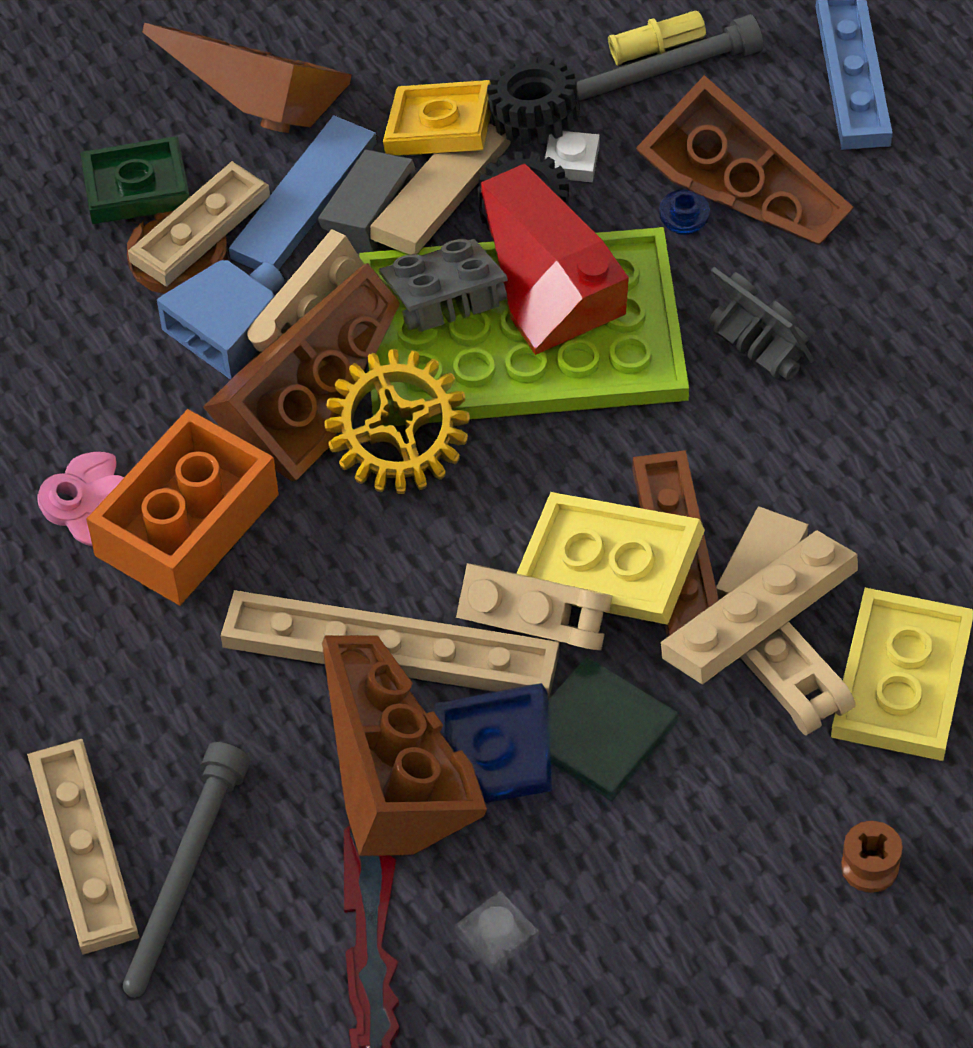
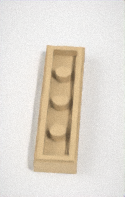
M489 123L483 150L434 153L371 224L370 239L409 255L418 254L478 184L481 173L486 174L485 167L490 162L495 164L498 157L502 156L507 150L511 141L507 140L506 133L500 136L496 132V126L493 127Z
M83 739L27 754L82 955L138 939L137 927Z

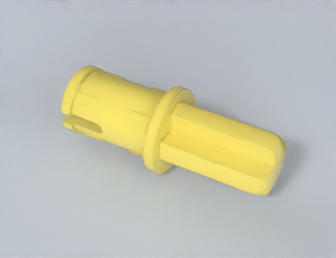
M692 11L656 22L654 18L649 19L646 26L617 35H609L608 44L614 61L618 66L626 61L653 53L659 55L665 53L666 49L702 39L706 36V28L699 11Z

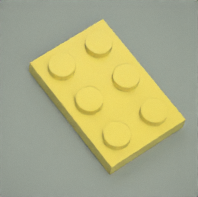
M550 492L517 574L613 595L610 611L606 613L668 625L705 529L700 519Z
M865 587L843 682L849 688L856 706L841 716L835 713L831 738L944 761L973 623V609Z

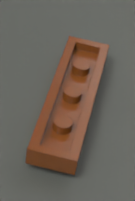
M686 450L633 457L632 470L640 508L697 518L701 521ZM704 534L668 625L664 624L667 637L719 601Z

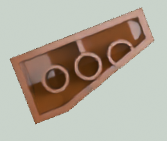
M144 23L142 32L239 110L261 117L260 126L270 130L289 133L291 125L311 127L347 88L351 81L352 74L301 60L295 61L274 56L270 52L229 44L230 42L172 27Z
M705 75L636 147V151L673 184L817 245H820L854 209L849 202Z
M368 263L362 265L240 370L203 408L221 428L273 456L275 471L290 481H296L329 448V441L337 434L325 429V420L341 416L327 409V400L329 398L346 399L336 390V381L343 379L353 385L356 383L349 372V367L356 363L364 371L368 362V355L376 354L400 302Z
M325 635L322 647L345 807L359 856L414 855L484 817L487 808L472 763L462 750L454 752L440 733L443 727L442 722L434 711L426 713L410 692L413 684L379 636Z

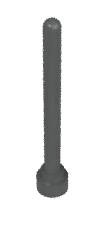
M752 14L731 20L730 26L725 27L722 34L577 81L579 101L730 52L731 55L741 53L742 57L761 52L763 50V38L759 25Z
M222 742L210 743L203 757L200 769L203 772L201 779L205 785L124 979L123 990L129 997L136 998L144 994L226 792H232L235 785L243 783L251 759L244 751L233 745Z

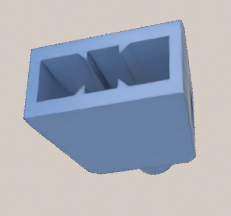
M220 260L157 299L162 330L231 380L258 351L248 339V329L275 297L274 294L285 285L284 278L280 271L269 262H264L248 275L230 261Z

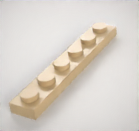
M234 590L221 632L223 648L325 664L322 647L325 635H378L409 678L549 700L559 658L558 641Z

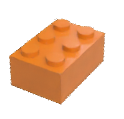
M187 409L86 518L94 555L181 606L279 495L274 457Z

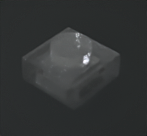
M499 891L455 925L458 937L493 974L539 940V930L502 891Z

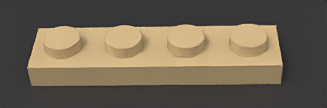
M818 530L814 531L661 642L662 659L703 685L858 571L857 553Z

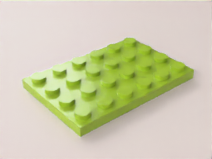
M664 227L596 233L629 277L626 315L537 355L533 353L511 320L507 299L499 301L498 308L474 315L470 311V317L463 318L454 297L452 298L456 317L454 322L449 323L442 310L443 325L423 332H419L417 328L408 330L402 311L407 308L379 274V269L393 265L396 259L409 254L399 250L359 253L362 262L370 265L400 302L376 352L380 365L389 364L388 353L390 349H397L399 364L406 365L411 351L419 352L418 368L421 370L425 368L431 359L437 360L439 368L434 379L437 380L447 373L454 375L455 382L446 391V394L454 391L464 392L465 402L452 410L469 412V420L689 401L688 377ZM494 241L478 243L498 265ZM442 246L423 247L417 255H425L440 250ZM391 382L397 394L404 400L414 401L423 398L426 402L433 399L426 391L415 385L405 382ZM375 388L371 390L373 416L380 409L379 396ZM388 400L389 423L382 422L384 427L388 425H406L405 420L412 421L413 418H410V416L401 418L398 412L394 411L391 401ZM441 414L429 418V423L442 422Z

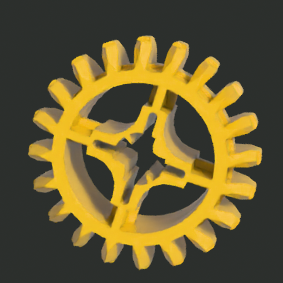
M390 349L388 365L381 366L378 356L372 353L368 355V364L371 371L365 373L356 363L349 367V372L356 381L354 385L343 379L336 381V390L346 399L329 398L327 400V409L341 416L325 420V429L332 433H343L329 441V448L332 452L349 450L339 461V465L343 470L350 469L357 463L361 464L355 475L356 482L363 484L367 481L371 472L377 474L375 479L376 491H384L387 478H396V491L398 494H404L406 492V477L414 476L416 486L419 490H423L427 487L426 477L423 473L425 470L429 469L434 477L441 480L445 477V470L438 460L442 458L453 464L459 461L458 452L450 447L449 443L465 445L468 435L462 430L453 428V426L469 423L470 417L469 412L452 410L465 402L463 391H454L446 394V391L455 382L454 375L447 373L437 380L434 379L439 368L437 360L431 359L425 368L421 370L418 368L419 352L411 351L406 365L399 364L398 350ZM391 382H405L415 385L426 391L433 399L426 402L423 398L414 401L404 400L397 394ZM375 388L379 396V411L373 417L365 420V425L353 429V417L358 404L367 393ZM388 400L391 401L394 411H397L401 418L408 416L413 418L412 421L405 420L407 444L404 443L401 433L397 432L393 425L386 427L382 425V422L389 423ZM441 414L442 426L436 441L425 453L419 456L414 433L419 427L429 423V418ZM368 441L371 444L383 441L391 443L397 448L404 461L393 462L377 458L365 450L361 444Z

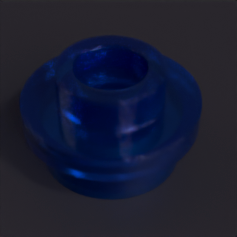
M677 190L669 193L662 199L659 207V216L662 223L670 231L680 235H689L699 231L708 222L710 206L704 196L690 190Z

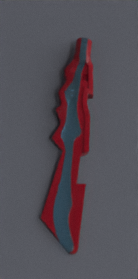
M348 826L344 829V913L356 911V945L346 951L349 1002L357 1020V1028L349 1029L351 1048H391L399 1032V1024L394 1015L395 1009L399 1006V1000L390 988L391 981L398 967V961L382 949V942L396 859L391 855L359 856L351 826Z

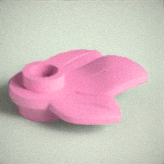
M90 452L77 456L70 461L65 473L48 477L41 484L38 492V505L45 518L53 524L67 526L77 541L88 546H92L86 518L124 478L114 475L117 463L115 455L106 452ZM57 494H67L74 499L69 501L63 500Z

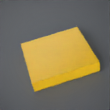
M490 80L398 86L383 139L385 153L399 156L483 150L491 117L487 92L488 85H491Z

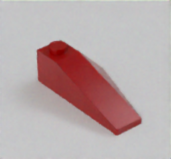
M526 164L481 182L482 197L491 236L496 247L498 266L507 275L508 279L503 283L507 293L509 316L535 355L626 315L629 277L603 240Z

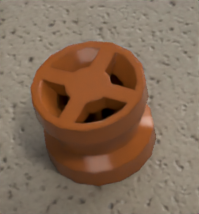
M871 820L860 822L849 830L845 836L841 869L844 878L851 886L860 891L873 893L883 891L895 882L898 877L903 845L900 836L894 828L883 822ZM873 850L878 851V853L875 855H865L862 851Z

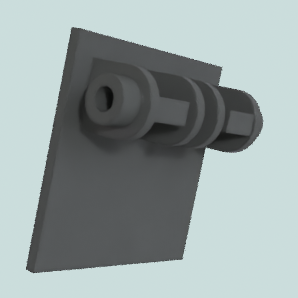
M475 239L453 240L444 244L440 250L425 255H405L396 259L393 265L379 269V274L407 308L402 311L408 330L417 328L419 332H423L443 325L442 310L449 323L456 320L452 302L454 297L463 318L470 317V311L474 315L498 308L499 301L507 299L506 289L503 284L504 281L508 280L507 275Z
M713 267L712 273L731 300L726 309L720 306L710 316L709 322L714 326L713 331L715 334L721 336L741 353L749 349L748 358L753 362L756 361L759 366L769 372L775 379H779L782 376L787 381L791 380L800 369V364L797 361L801 356L810 363L815 361L805 345L809 341L808 336L795 325L798 320L789 310L776 301L767 306L756 297L759 291L755 286L737 272H734L729 278L716 267Z

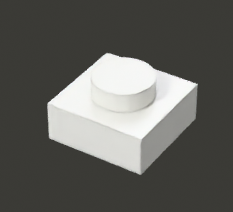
M562 131L563 136L557 139L550 134L545 159L547 157L554 159L555 168L561 165L565 170V178H568V180L593 182L599 151V134Z

